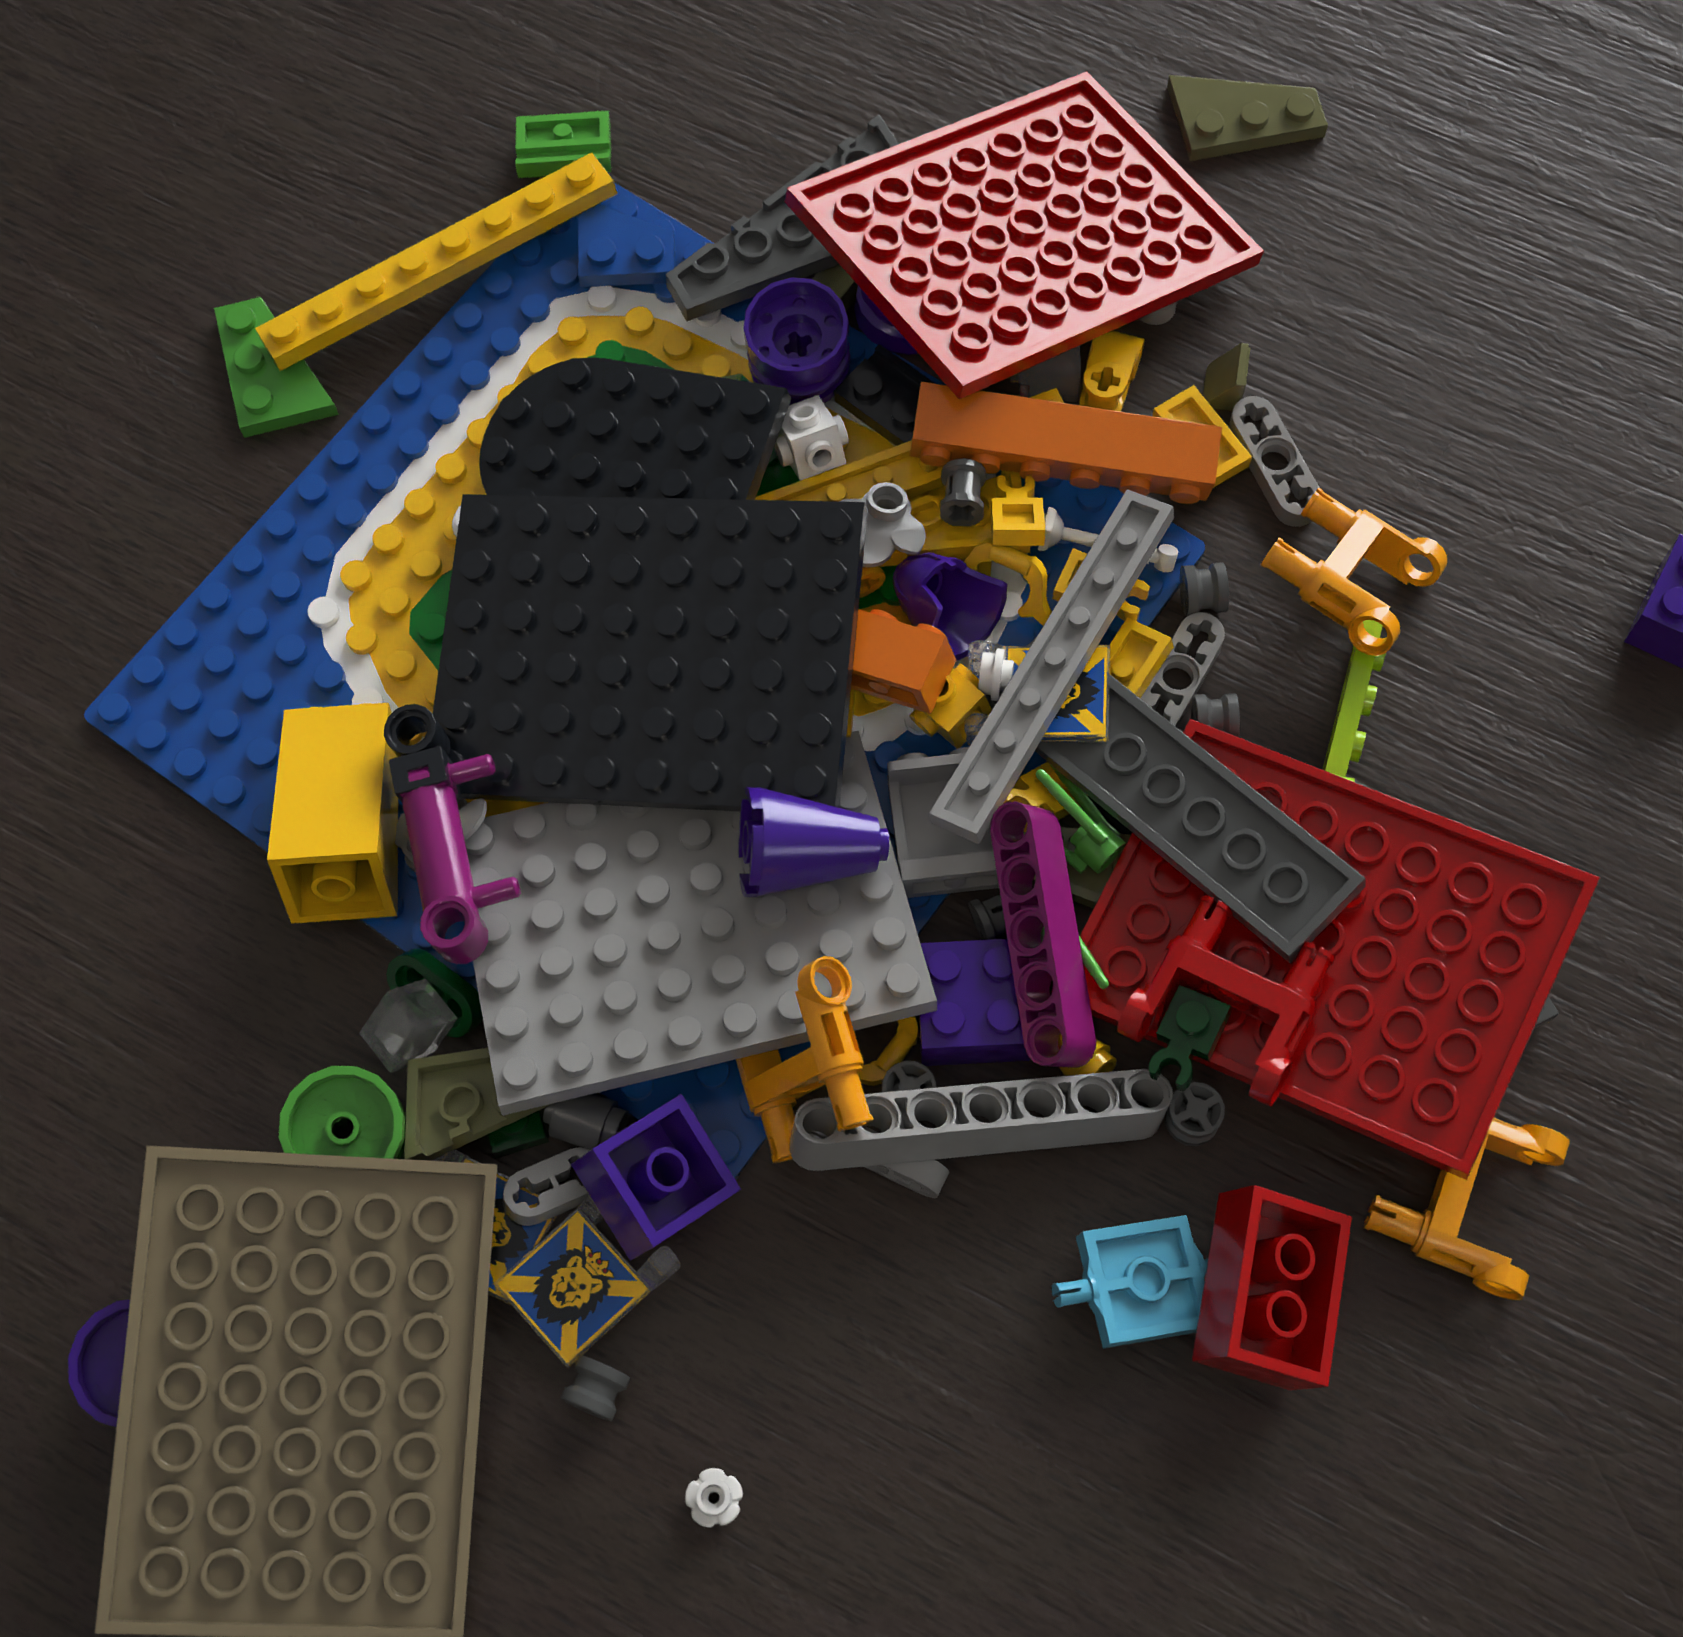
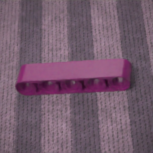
M1015 801L1006 802L994 812L990 822V833L1024 1046L1027 1055L1033 1062L1039 1065L1079 1068L1087 1064L1093 1057L1096 1049V1036L1061 827L1058 818L1052 811ZM1026 823H1027V830H1026V833H1025V835H1024V828H1025V825H1026ZM1036 874V882L1034 888H1032V881ZM1044 927L1045 935L1043 941L1041 942V932ZM1053 980V991L1050 996L1049 986ZM1060 1034H1061V1035H1062V1046H1061V1049L1059 1050V1048H1058V1039H1059V1036H1060Z

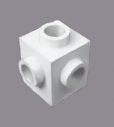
M819 395L789 405L774 448L783 467L790 465L801 481L847 464L842 445L849 443V437L840 415L833 417Z

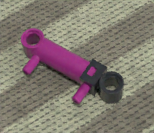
M417 704L404 705L396 709L388 717L384 725V737L388 746L397 756V758L389 760L395 795L403 803L423 908L420 929L425 940L446 961L454 964H467L477 959L484 952L488 943V929L485 922L480 918L478 908L519 898L521 894L519 882L513 876L475 887L473 884L457 800L462 799L459 784L493 775L496 771L492 756L489 754L453 763L448 756L450 753V740L434 715L424 706ZM427 732L425 738L420 743L408 746L410 740L415 735ZM465 921L463 931L457 937L445 939L446 931L452 924Z

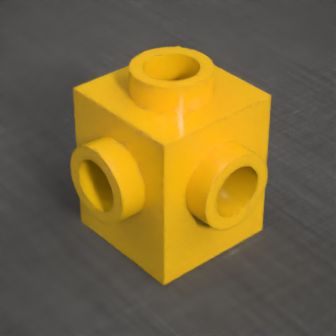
M961 663L952 669L950 675L947 674L946 684L940 696L937 697L932 714L913 709L914 711L909 715L911 720L928 736L932 737L938 732L956 749L961 748L984 724L992 711L985 694L978 689L979 679Z

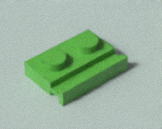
M609 111L516 117L517 159H515L518 178L547 176L591 152L607 172H611V124Z

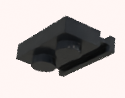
M878 344L874 348L875 352L868 360L865 358L834 390V402L897 446L912 440L921 382H934L881 344Z

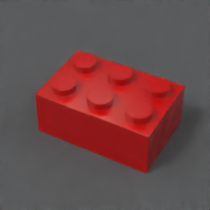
M1257 1185L1219 1193L1192 1361L1290 1391L1328 1387L1352 1216Z

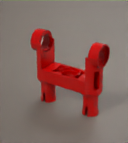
M1204 895L1201 897L1199 905L1183 935H1176L1175 938L1170 939L1144 989H1136L1129 998L1119 1019L1117 1032L1138 1043L1142 1041L1150 1028L1156 1030L1181 983L1215 1000L1230 1005L1232 1008L1274 1027L1254 1064L1259 1069L1249 1091V1097L1271 1107L1287 1081L1292 1067L1291 1058L1316 1012V1002L1313 997L1335 958L1323 947H1320L1316 955L1313 952L1316 944L1305 942L1283 983H1275L1213 954L1211 950L1233 913L1229 906L1220 900L1216 907H1213L1214 898Z

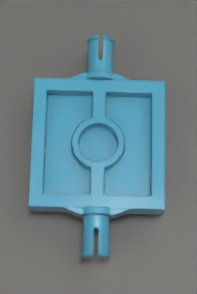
M1187 1215L1088 1230L1076 1236L1083 1265L1082 1279L1053 1283L1052 1296L1059 1295L1053 1301L1058 1308L1088 1302L1089 1307L1095 1314L1103 1349L1197 1332L1208 1259L1203 1258V1255L1193 1241Z

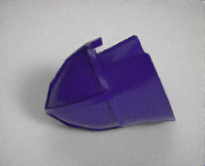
M932 552L908 556L897 565L892 578L899 604L911 625L917 627L918 624L925 623L941 630L949 641L956 661L976 651L990 636L1001 618L1007 601L1006 582L970 569L965 562L956 557H945Z

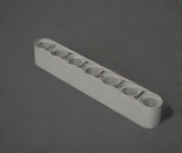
M1135 1069L871 1093L864 1095L869 1112L873 1116V1121L846 1131L837 1130V1122L830 1098H816L806 1101L797 1110L790 1138L789 1151L792 1159L799 1166L807 1170L822 1171L1142 1140L1153 1136L1158 1131L1173 1098V1091L1169 1081L1161 1073L1158 1079L1154 1080L1150 1078L1149 1069ZM1135 1101H1141L1147 1104L1150 1108L1143 1107L1137 1104ZM1082 1106H1089L1098 1113L1089 1112ZM1028 1111H1036L1045 1118H1037ZM973 1116L985 1117L991 1123H982ZM918 1121H929L937 1128L924 1127ZM874 1126L879 1128L882 1133H870L863 1127ZM819 1131L825 1134L827 1138L817 1139L810 1136L807 1132Z

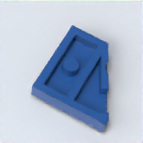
M597 204L578 214V277L581 287L666 283V274L676 267L673 231L601 204Z

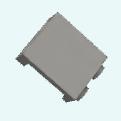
M969 747L955 749L949 755L928 757L924 753H908L900 756L895 761L887 763V782L897 862L907 898L999 888L990 826L980 843L977 844L931 824L929 812Z

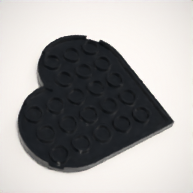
M572 358L546 367L533 374L502 399L486 428L481 444L479 465L482 484L487 495L755 500L792 398L787 389L782 387L605 358Z

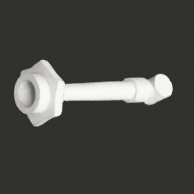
M1048 507L1047 513H1044L1045 543L1044 546H1038V550L1046 551L1048 548L1056 545L1061 539L1092 547L1099 534L1064 527L1063 520L1056 509ZM1162 544L1159 548L1155 549L1147 564L1151 562L1154 563V567L1157 570L1171 572L1174 569L1179 551L1172 545Z

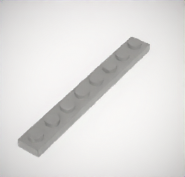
M1126 490L929 812L931 824L974 843H980L990 826L994 812L999 806L1003 805L1173 521V506L1134 491Z

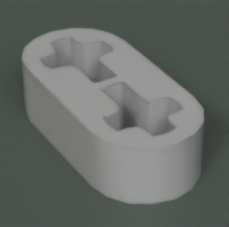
M577 1147L566 1150L510 1176L503 1192V1206L510 1220L519 1225H536L591 1201L592 1198L577 1180H571L561 1185L558 1184L569 1178L571 1164L589 1152L590 1149ZM527 1187L531 1193H537L548 1187L550 1189L538 1196L537 1207L530 1209L526 1202L515 1203L519 1199L520 1188Z

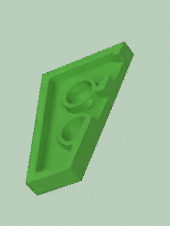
M261 297L214 308L237 420L244 438L339 415L335 404L304 359L282 371L278 369L255 330L256 327L275 318Z

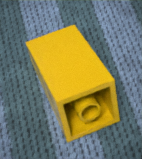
M363 703L359 705L284 710L267 861L291 924L397 916L398 846L395 844L398 823V797L394 792L389 760L397 758V756L388 746L384 737V725L392 714L389 703Z

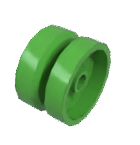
M330 1066L309 1074L290 1092L280 1113L279 1140L284 1153L404 1159L406 1113L395 1092L378 1075L357 1066ZM351 1120L354 1129L349 1137L339 1139L334 1135L336 1128H346L348 1121Z

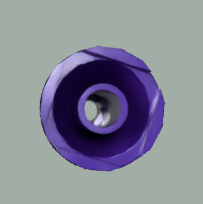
M746 787L744 790L748 799H742L738 840V857L743 858L745 864H749L750 874L739 873L741 891L744 897H758L876 872L879 861H887L889 832L887 828H880L877 817L760 787Z

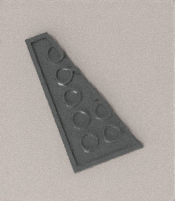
M880 114L869 121L867 130L855 139L849 136L837 145V152L823 163L814 162L763 201V208L750 218L743 216L731 225V232L715 244H705L666 274V287L686 321L754 297L772 282L791 277L805 278L839 265L786 205V191L790 186L898 145L899 143Z

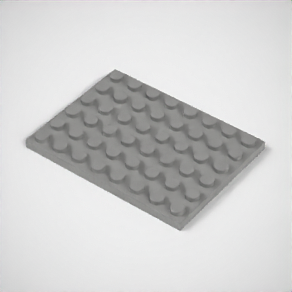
M854 731L851 737H846L840 808L877 817L880 828H887L859 731ZM544 803L485 817L478 830L465 841L474 887L513 876L517 878L521 889L519 898L478 908L480 918L485 922L488 929V943L484 952L477 959L473 960L498 1107L502 1116L809 1042L795 994L798 991L797 979L799 972L805 965L823 956L833 957L840 961L846 967L851 977V995L845 1003L854 1031L938 1011L936 995L890 837L887 861H879L876 872L758 897H744L741 891L739 873L750 874L749 864H745L743 858L738 857L739 811ZM815 972L814 981L818 991L825 997L831 998L832 989L828 979L823 974Z

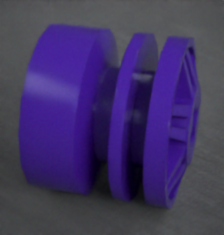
M795 277L772 282L755 295L746 309L743 328L749 370L753 383L786 388L792 398L789 405L817 395L825 404L834 397V390L849 375L850 369L849 321L842 300L830 287L813 279Z

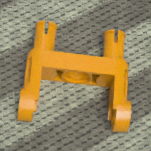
M1318 488L1304 507L1301 516L1307 517L1338 537V546L1325 562L1320 560L1316 563L1279 537L1262 561L1261 566L1268 568L1300 589L1298 595L1301 596V600L1346 628L1350 641L1360 652L1372 656L1385 654L1391 649L1400 634V623L1389 610V605L1354 584L1348 578L1362 559L1365 558L1405 585L1410 583L1415 586L1426 587L1434 584L1445 570L1448 563L1447 554L1436 541L1422 537L1411 539L1367 510L1362 511L1359 509L1357 512H1354L1324 493L1321 488ZM1420 554L1425 556L1433 565V571L1426 573L1415 569L1410 562L1409 555ZM1374 620L1379 622L1385 628L1387 637L1376 638L1371 636L1365 630L1363 621Z
M823 956L805 965L799 972L797 979L798 991L795 994L811 1047L783 1062L781 1061L778 1049L735 1059L750 1112H754V1116H761L772 1154V1163L792 1159L789 1148L795 1118L792 1107L797 1104L796 1099L823 1085H826L838 1131L851 1130L873 1121V1116L869 1112L858 1075L862 1071L864 1062L845 1003L851 995V977L846 967L833 957ZM815 972L823 974L828 979L832 989L831 998L825 997L818 991L814 981Z
M1494 1118L1467 1180L1440 1169L1428 1210L1425 1209L1423 1214L1383 1199L1382 1196L1376 1194L1369 1207L1368 1213H1370V1216H1367L1365 1219L1364 1229L1376 1231L1411 1245V1251L1415 1252V1256L1474 1278L1473 1284L1487 1293L1505 1299L1522 1300L1529 1275L1522 1269L1510 1264L1511 1258L1459 1239L1457 1235L1484 1149L1532 1166L1533 1161L1545 1165L1560 1166L1564 1164L1570 1140L1560 1132L1544 1126L1524 1124L1519 1127Z

